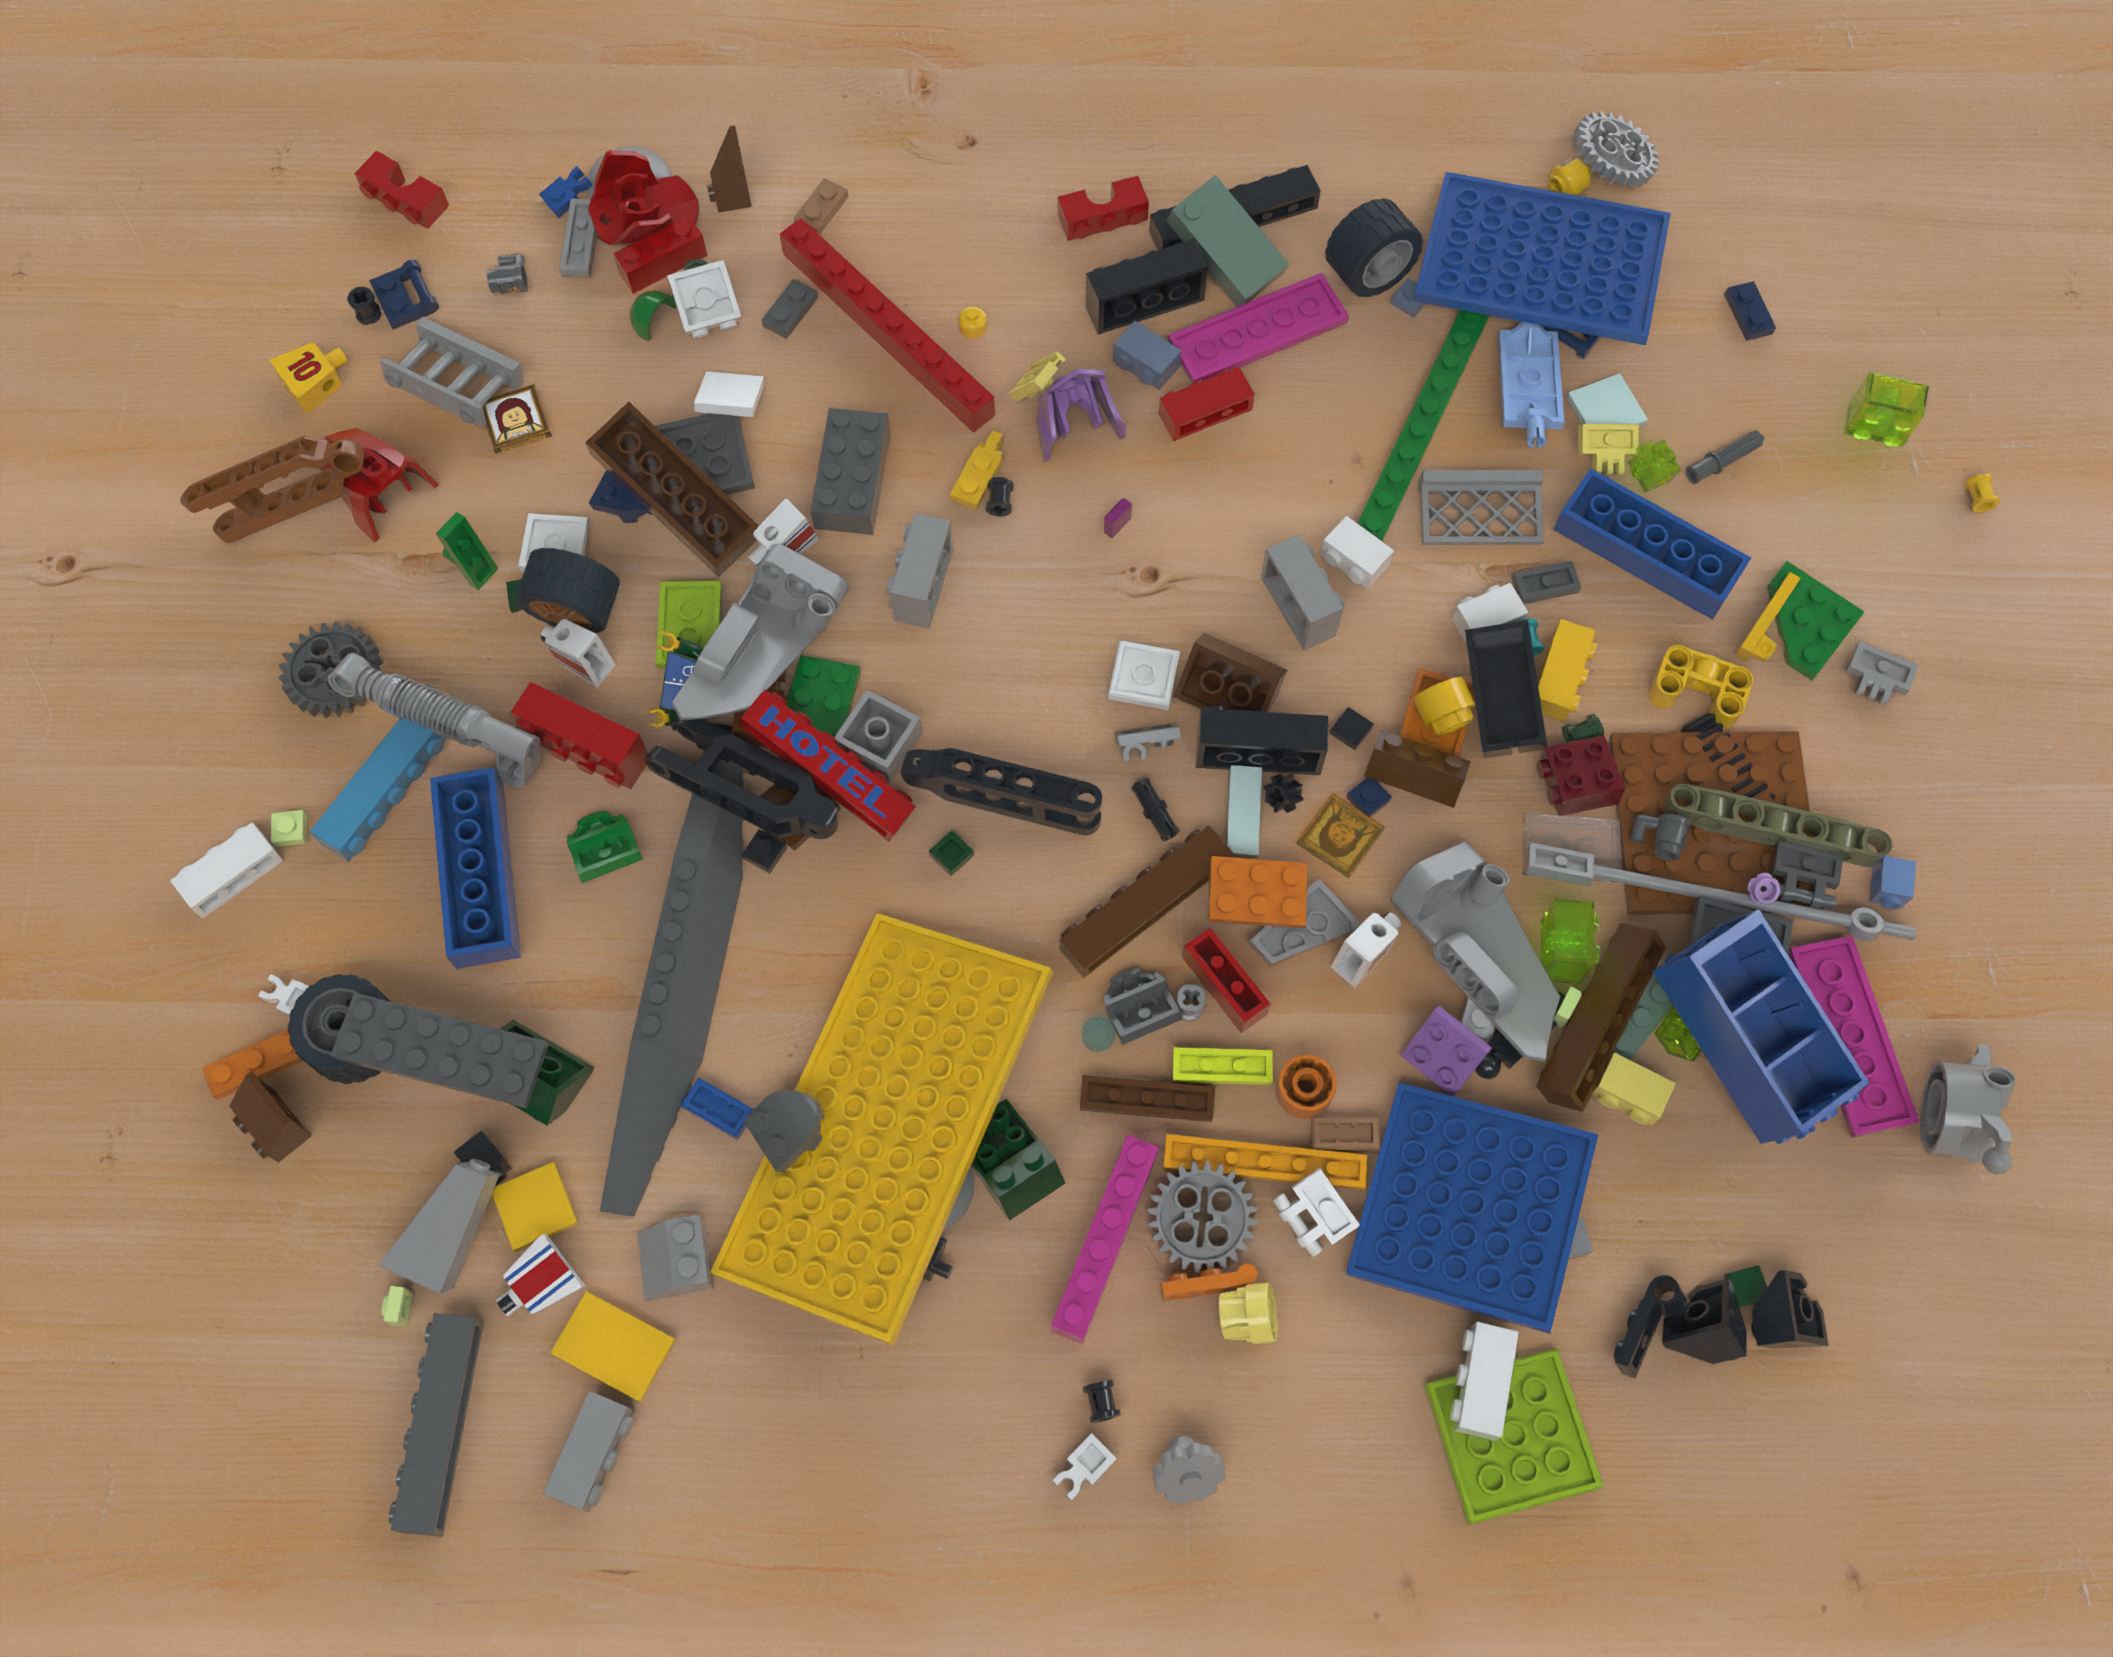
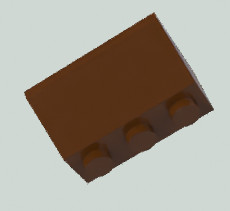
M1203 633L1193 644L1173 697L1199 709L1221 706L1226 710L1269 712L1277 698L1288 670Z

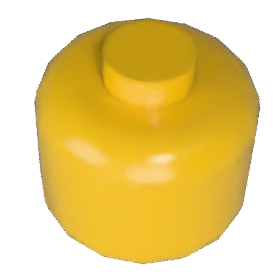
M975 306L964 308L958 316L960 333L969 339H976L984 335L987 330L985 312Z

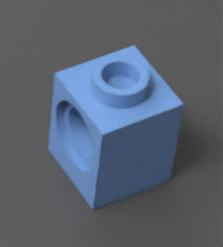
M1885 856L1876 866H1873L1870 902L1879 903L1887 909H1899L1905 906L1914 897L1916 862Z

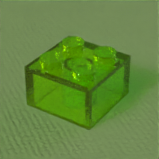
M1869 372L1849 404L1844 434L1855 436L1858 439L1881 442L1888 446L1903 447L1925 415L1929 386Z
M1554 899L1541 919V964L1552 982L1581 984L1585 977L1591 973L1594 965L1599 963L1600 946L1595 944V933L1599 929V914L1594 913V902Z

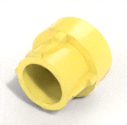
M1270 1282L1247 1284L1246 1287L1237 1288V1291L1220 1294L1219 1314L1225 1340H1246L1253 1344L1277 1342V1311Z

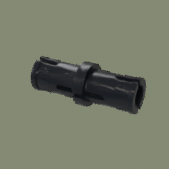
M1148 778L1142 780L1143 785L1141 781H1138L1132 786L1131 790L1144 808L1143 814L1145 818L1151 820L1162 841H1167L1169 839L1168 835L1172 839L1180 830L1176 827L1166 810L1168 805L1165 800H1160Z

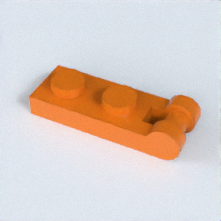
M1245 1263L1238 1268L1237 1272L1221 1274V1269H1210L1200 1272L1201 1277L1187 1278V1274L1171 1275L1167 1277V1282L1161 1283L1162 1302L1237 1291V1288L1246 1287L1247 1284H1254L1258 1272L1254 1265Z

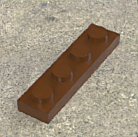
M1083 1075L1080 1111L1212 1122L1215 1087Z

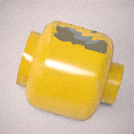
M1577 157L1564 160L1550 171L1548 180L1550 190L1576 196L1581 194L1591 184V167L1589 164H1583V161Z

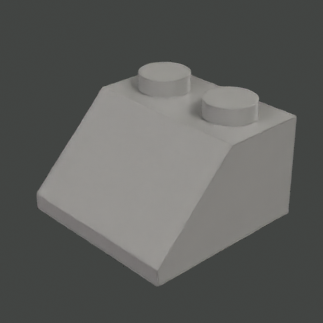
M700 1214L665 1220L637 1233L645 1301L714 1289L713 1278L710 1273L711 1262L706 1223Z

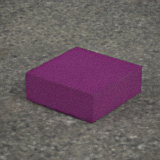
M1123 498L1104 517V533L1113 538L1131 519L1132 503Z

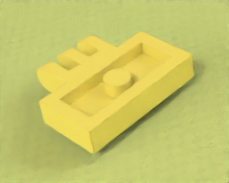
M1639 424L1578 425V455H1592V469L1600 474L1602 473L1603 464V474L1612 475L1614 464V474L1623 475L1625 455L1639 454Z

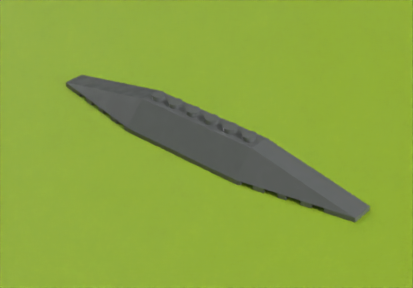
M713 723V725L732 734V726ZM720 759L711 772L743 788V767L731 761L727 763ZM693 793L674 855L631 1039L600 1211L605 1213L635 1216L650 1182V1175L664 1150V1143L678 1118L677 1114L681 1107L680 1105L692 1086L691 1082L697 1068H700L703 1061L743 879V819Z

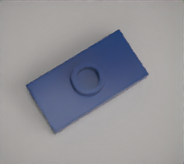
M699 1077L680 1105L684 1110L737 1141L747 1127L744 1123L745 1118L754 1110Z

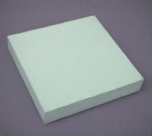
M1620 373L1571 391L1567 395V400L1581 424H1639V427L1646 425L1648 421Z

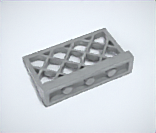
M1423 470L1418 480V489L1421 494L1422 545H1542L1544 542L1541 495L1543 470ZM1428 494H1440L1447 503L1437 511L1428 503ZM1461 494H1469L1477 501L1468 511L1456 501ZM1490 494H1499L1507 502L1497 511L1485 499ZM1520 494H1533L1534 505L1528 511L1515 501ZM1450 505L1463 515L1454 525L1441 515ZM1479 505L1483 506L1492 515L1484 525L1471 515ZM1509 505L1522 515L1514 525L1501 515ZM1435 519L1448 529L1443 536H1430L1429 525ZM1467 519L1478 531L1473 536H1464L1456 528ZM1497 519L1508 531L1503 536H1494L1486 528ZM1527 519L1535 527V536H1524L1516 528Z

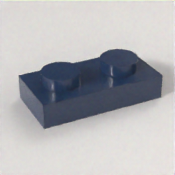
M1752 281L1727 288L1724 295L1745 340L1748 341L1772 335L1776 326L1755 282Z

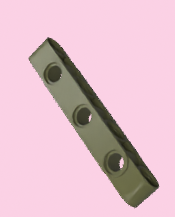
M1679 784L1670 791L1662 805L1664 814L1682 816L1690 821L1691 826L1773 847L1780 840L1843 855V862L1863 867L1876 866L1892 849L1890 836L1882 830L1858 825L1848 820L1721 790ZM1675 799L1682 800L1687 807L1679 806ZM1738 814L1746 815L1750 822L1743 821ZM1803 829L1809 830L1813 837L1807 836ZM1867 844L1873 845L1877 853L1871 851Z

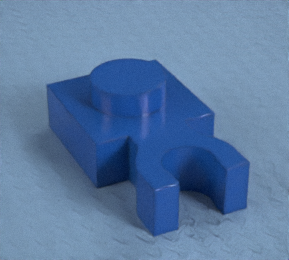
M578 166L570 172L565 181L559 177L539 194L558 218L569 210L571 199H579L576 196L579 192H584L593 186L586 176L581 181H578L584 176Z

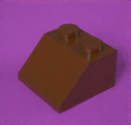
M249 1072L244 1077L229 1105L236 1114L232 1120L244 1134L249 1132L253 1136L255 1141L251 1145L263 1159L269 1156L279 1163L307 1141L311 1135L273 1087L253 1072Z

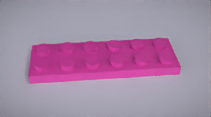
M1319 273L1168 335V342L1182 350L1180 364L1190 381L1194 383L1198 380L1204 381L1212 378L1223 370H1232L1245 366L1348 323L1349 315L1324 275Z
M1853 936L1790 948L1788 956L1869 1081V1084L1859 1091L1861 1096L1857 1097V1100L1847 1105H1840L1851 1138L1917 1124L1919 1122L1918 1116Z

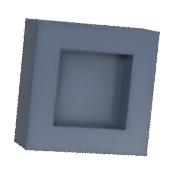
M1407 278L1392 296L1390 304L1415 318L1426 303L1414 301L1417 283Z

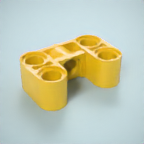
M1673 645L1668 648L1657 667L1649 690V699L1654 706L1666 709L1674 705L1686 687L1709 694V698L1713 699L1709 713H1714L1716 715V723H1722L1723 730L1733 727L1743 713L1753 684V676L1743 666L1726 662L1713 655L1704 654L1683 645ZM1670 661H1675L1680 667L1674 666ZM1730 682L1736 683L1740 688L1734 687ZM1661 687L1670 689L1672 693L1664 691ZM1722 708L1728 709L1731 714L1725 713Z

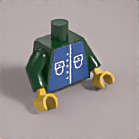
M667 631L659 633L668 637V643L665 646L656 644L657 648L668 652L660 709H649L646 711V713H655L657 715V722L655 724H647L650 728H658L663 725L671 726L678 715L672 702L693 672L695 664L704 649L696 642L680 637L676 638L675 635Z

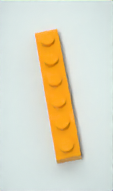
M1166 1134L1163 1170L1178 1171V1166L1182 1165L1186 1172H1191L1192 1162H1196L1198 1169L1203 1170L1205 1162L1209 1161L1211 1171L1215 1172L1220 1164L1223 1165V1176H1227L1234 1171L1237 1178L1296 1184L1320 1167L1334 1188L1362 1191L1366 1188L1367 1155Z

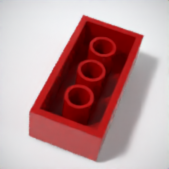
M532 682L528 684L510 712L516 722V728L538 736L540 738V746L550 750L549 752L555 758L564 762L569 759L577 763V767L592 775L596 772L604 776L603 779L614 787L620 788L622 785L632 789L646 767L644 759L648 753L640 734Z

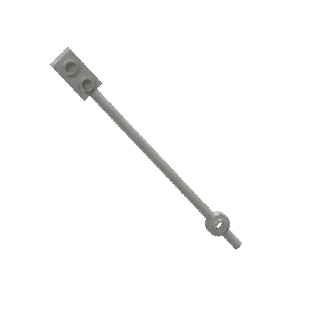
M1530 842L1527 849L1526 874L1589 887L1594 877L1695 898L1702 896L1736 906L1847 927L1854 937L1863 941L1875 940L1879 934L1914 940L1917 930L1915 927L1885 922L1877 912L1868 908L1855 909L1849 915L1777 900L1769 904H1756L1747 894L1594 865L1593 854Z

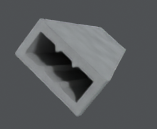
M477 1159L456 1164L384 1256L380 1267L438 1293L454 1289L500 1174L489 1170V1164Z

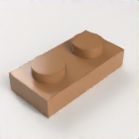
M824 178L795 215L794 222L802 218L820 235L849 197L848 190Z

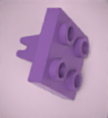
M1438 1006L1400 1056L1447 1094L1454 1097L1492 1047L1442 1007Z

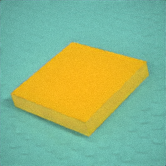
M554 1161L494 1187L492 1196L512 1250L515 1253L531 1246L542 1234L552 1237L579 1225L558 1167Z

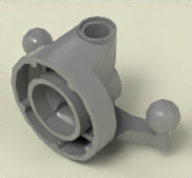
M1980 1044L1974 1057L1965 1061L1964 1064L1937 1060L1931 1066L1926 1078L1920 1110L1921 1142L1924 1151L1928 1154L1945 1157L1955 1156L1973 1162H1982L1988 1172L2003 1174L2010 1169L2012 1164V1158L2008 1153L2012 1136L2009 1127L2001 1118V1109L2008 1105L2016 1083V1077L2011 1071L2003 1067L1989 1066L1992 1059L1990 1048Z

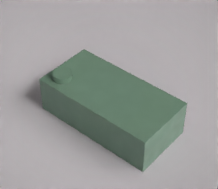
M1216 175L1173 208L1166 221L1183 242L1196 240L1208 265V273L1236 307L1250 302L1282 276L1289 266L1285 258Z

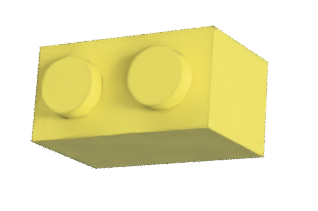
M1614 1052L1592 1096L1598 1098V1102L1607 1108H1618L1628 1113L1629 1118L1639 1124L1653 1125L1661 1118L1676 1083Z

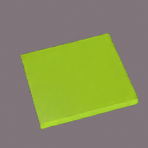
M1558 1348L1514 1360L1502 1437L1496 1441L1454 1431L1455 1421L1450 1420V1412L1453 1400H1459L1461 1386L1456 1385L1457 1375L1424 1384L1467 1525L1604 1488Z

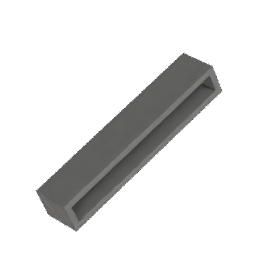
M434 1313L433 1321L429 1322L426 1327L425 1342L428 1343L426 1356L421 1358L418 1366V1377L421 1378L419 1391L413 1395L411 1401V1413L414 1416L411 1429L408 1428L404 1436L403 1447L407 1451L404 1465H400L396 1476V1485L399 1487L397 1501L392 1503L389 1511V1523L392 1524L391 1531L443 1537L484 1323L476 1317Z

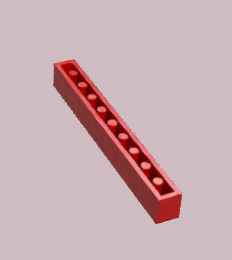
M802 218L779 234L783 255L973 433L995 416L994 396Z

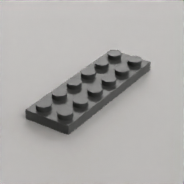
M354 993L330 1056L335 1060L527 1108L549 1044L544 1040Z

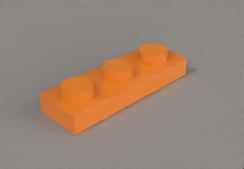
M288 1029L203 1067L202 1069L212 1096L219 1100L236 1092L249 1072H253L263 1080L302 1062L303 1060L299 1058L295 1053V1049L290 1044Z

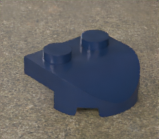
M607 470L589 501L593 510L618 515L624 523L637 522V517L646 513L652 515Z

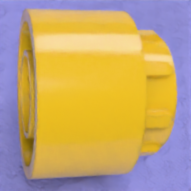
M1462 676L1438 683L1413 697L1425 728L1432 727L1438 736L1456 731L1473 721L1471 710L1476 705Z

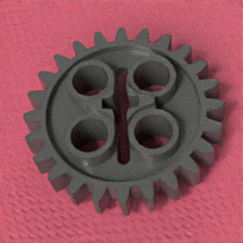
M334 622L332 629H328L326 624L322 623L321 631L316 632L313 627H310V636L306 637L303 634H298L301 642L299 644L289 643L293 652L282 654L288 663L279 664L280 669L284 673L279 676V679L284 684L282 690L293 705L297 704L302 712L308 709L314 717L320 711L324 718H328L331 711H334L338 717H341L343 708H347L350 713H353L352 704L355 702L364 706L360 695L355 694L353 697L342 696L332 689L327 679L328 675L349 653L358 654L367 660L372 668L382 671L379 667L383 664L382 659L378 655L380 651L369 635L365 636L360 628L354 631L349 623L343 629L338 622ZM323 650H327L323 655H319ZM316 676L312 681L306 682L309 678Z

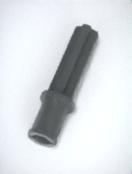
M1754 430L1716 452L1707 453L1704 459L1686 468L1685 473L1688 480L1693 484H1697L1711 474L1721 473L1725 466L1761 447L1764 436L1760 435L1759 431Z

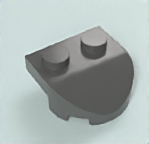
M1132 968L1117 974L1110 980V987L1107 993L1104 994V1002L1109 1021L1123 1045L1182 1020L1181 1011L1167 989L1166 980L1158 972H1155L1153 975L1143 973L1140 968Z
M782 1090L771 1093L764 1098L745 1118L744 1123L775 1171L784 1173L806 1150L814 1151L822 1139L819 1130L820 1120L824 1119V1114L818 1101L810 1094Z

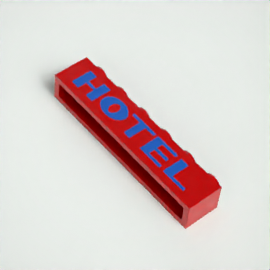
M764 689L741 717L739 727L782 760L810 773L814 785L889 842L916 806L912 804V798L900 789L896 791L887 784V779L878 771L872 770L871 772L862 765L863 762L858 755L849 750L845 752L837 746V740L825 731L821 733L812 726V721L805 714L793 712L786 706L787 702L775 692L770 694Z

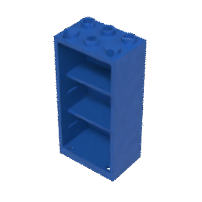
M1759 909L1718 926L1652 971L1760 1144L1771 1141L1781 1144L1793 1136H1796L1797 1139L1806 1137V1135L1816 1130L1814 1125L1817 1122L1827 1121L1837 1115L1838 1110L1836 1108L1841 1104L1847 1105L1857 1100V1097L1861 1096L1859 1091L1869 1084V1081Z

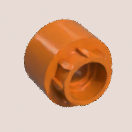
M1299 1055L1290 1059L1283 1066L1276 1083V1097L1280 1106L1288 1114L1296 1118L1310 1119L1319 1116L1328 1108L1335 1094L1337 1085L1335 1073L1326 1061L1314 1055ZM1308 1081L1313 1085L1314 1091L1312 1093H1304L1298 1088L1297 1083Z

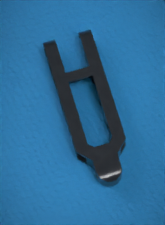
M677 716L671 724L673 731L677 730L683 737L696 743L697 748L705 751L697 764L660 746H654L644 759L647 767L658 776L778 838L803 833L816 839H826L832 836L839 827L835 804L816 793L810 773L703 719L680 720ZM720 759L727 763L731 761L747 769L750 775L755 776L757 774L774 783L776 788L780 790L784 788L796 795L789 805L779 807L711 771Z
M954 748L909 750L906 752L900 770L903 780L908 785L929 790L946 801L1079 835H1091L1101 825L1102 793L1096 785L1089 782ZM960 762H966L971 766V770L969 772L957 769L955 765ZM990 770H997L1002 774V778L996 779L985 774ZM1020 778H1028L1033 782V786L1020 785L1016 781ZM959 786L971 789L972 791L967 794H961L956 790V787ZM1089 793L1095 798V802L1079 800L1078 797L1081 794ZM986 794L999 796L1002 799L992 802L986 798ZM1016 802L1030 804L1032 807L1026 810L1021 809L1016 805ZM1094 816V821L1089 825H1083L1077 821V817L1090 818Z

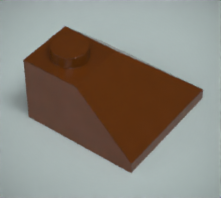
M735 125L729 126L710 171L712 184L707 185L710 202L716 201L719 213L752 207Z

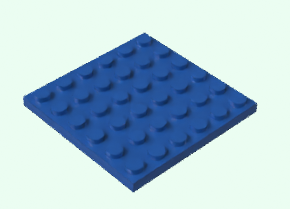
M1398 1083L1346 1276L1551 1334L1598 1134Z

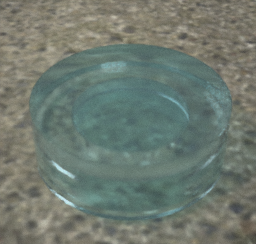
M1096 1017L1085 1023L1082 1030V1040L1091 1051H1105L1114 1042L1115 1030L1107 1019Z

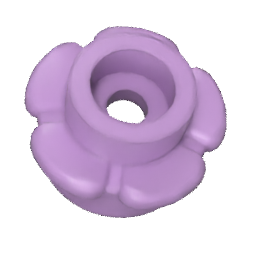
M1760 873L1757 875V878H1752L1748 883L1749 898L1756 904L1772 903L1780 894L1778 881L1768 873ZM1765 886V890L1761 892V887Z

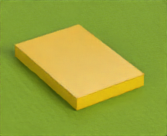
M586 1291L550 1354L642 1403L677 1340Z

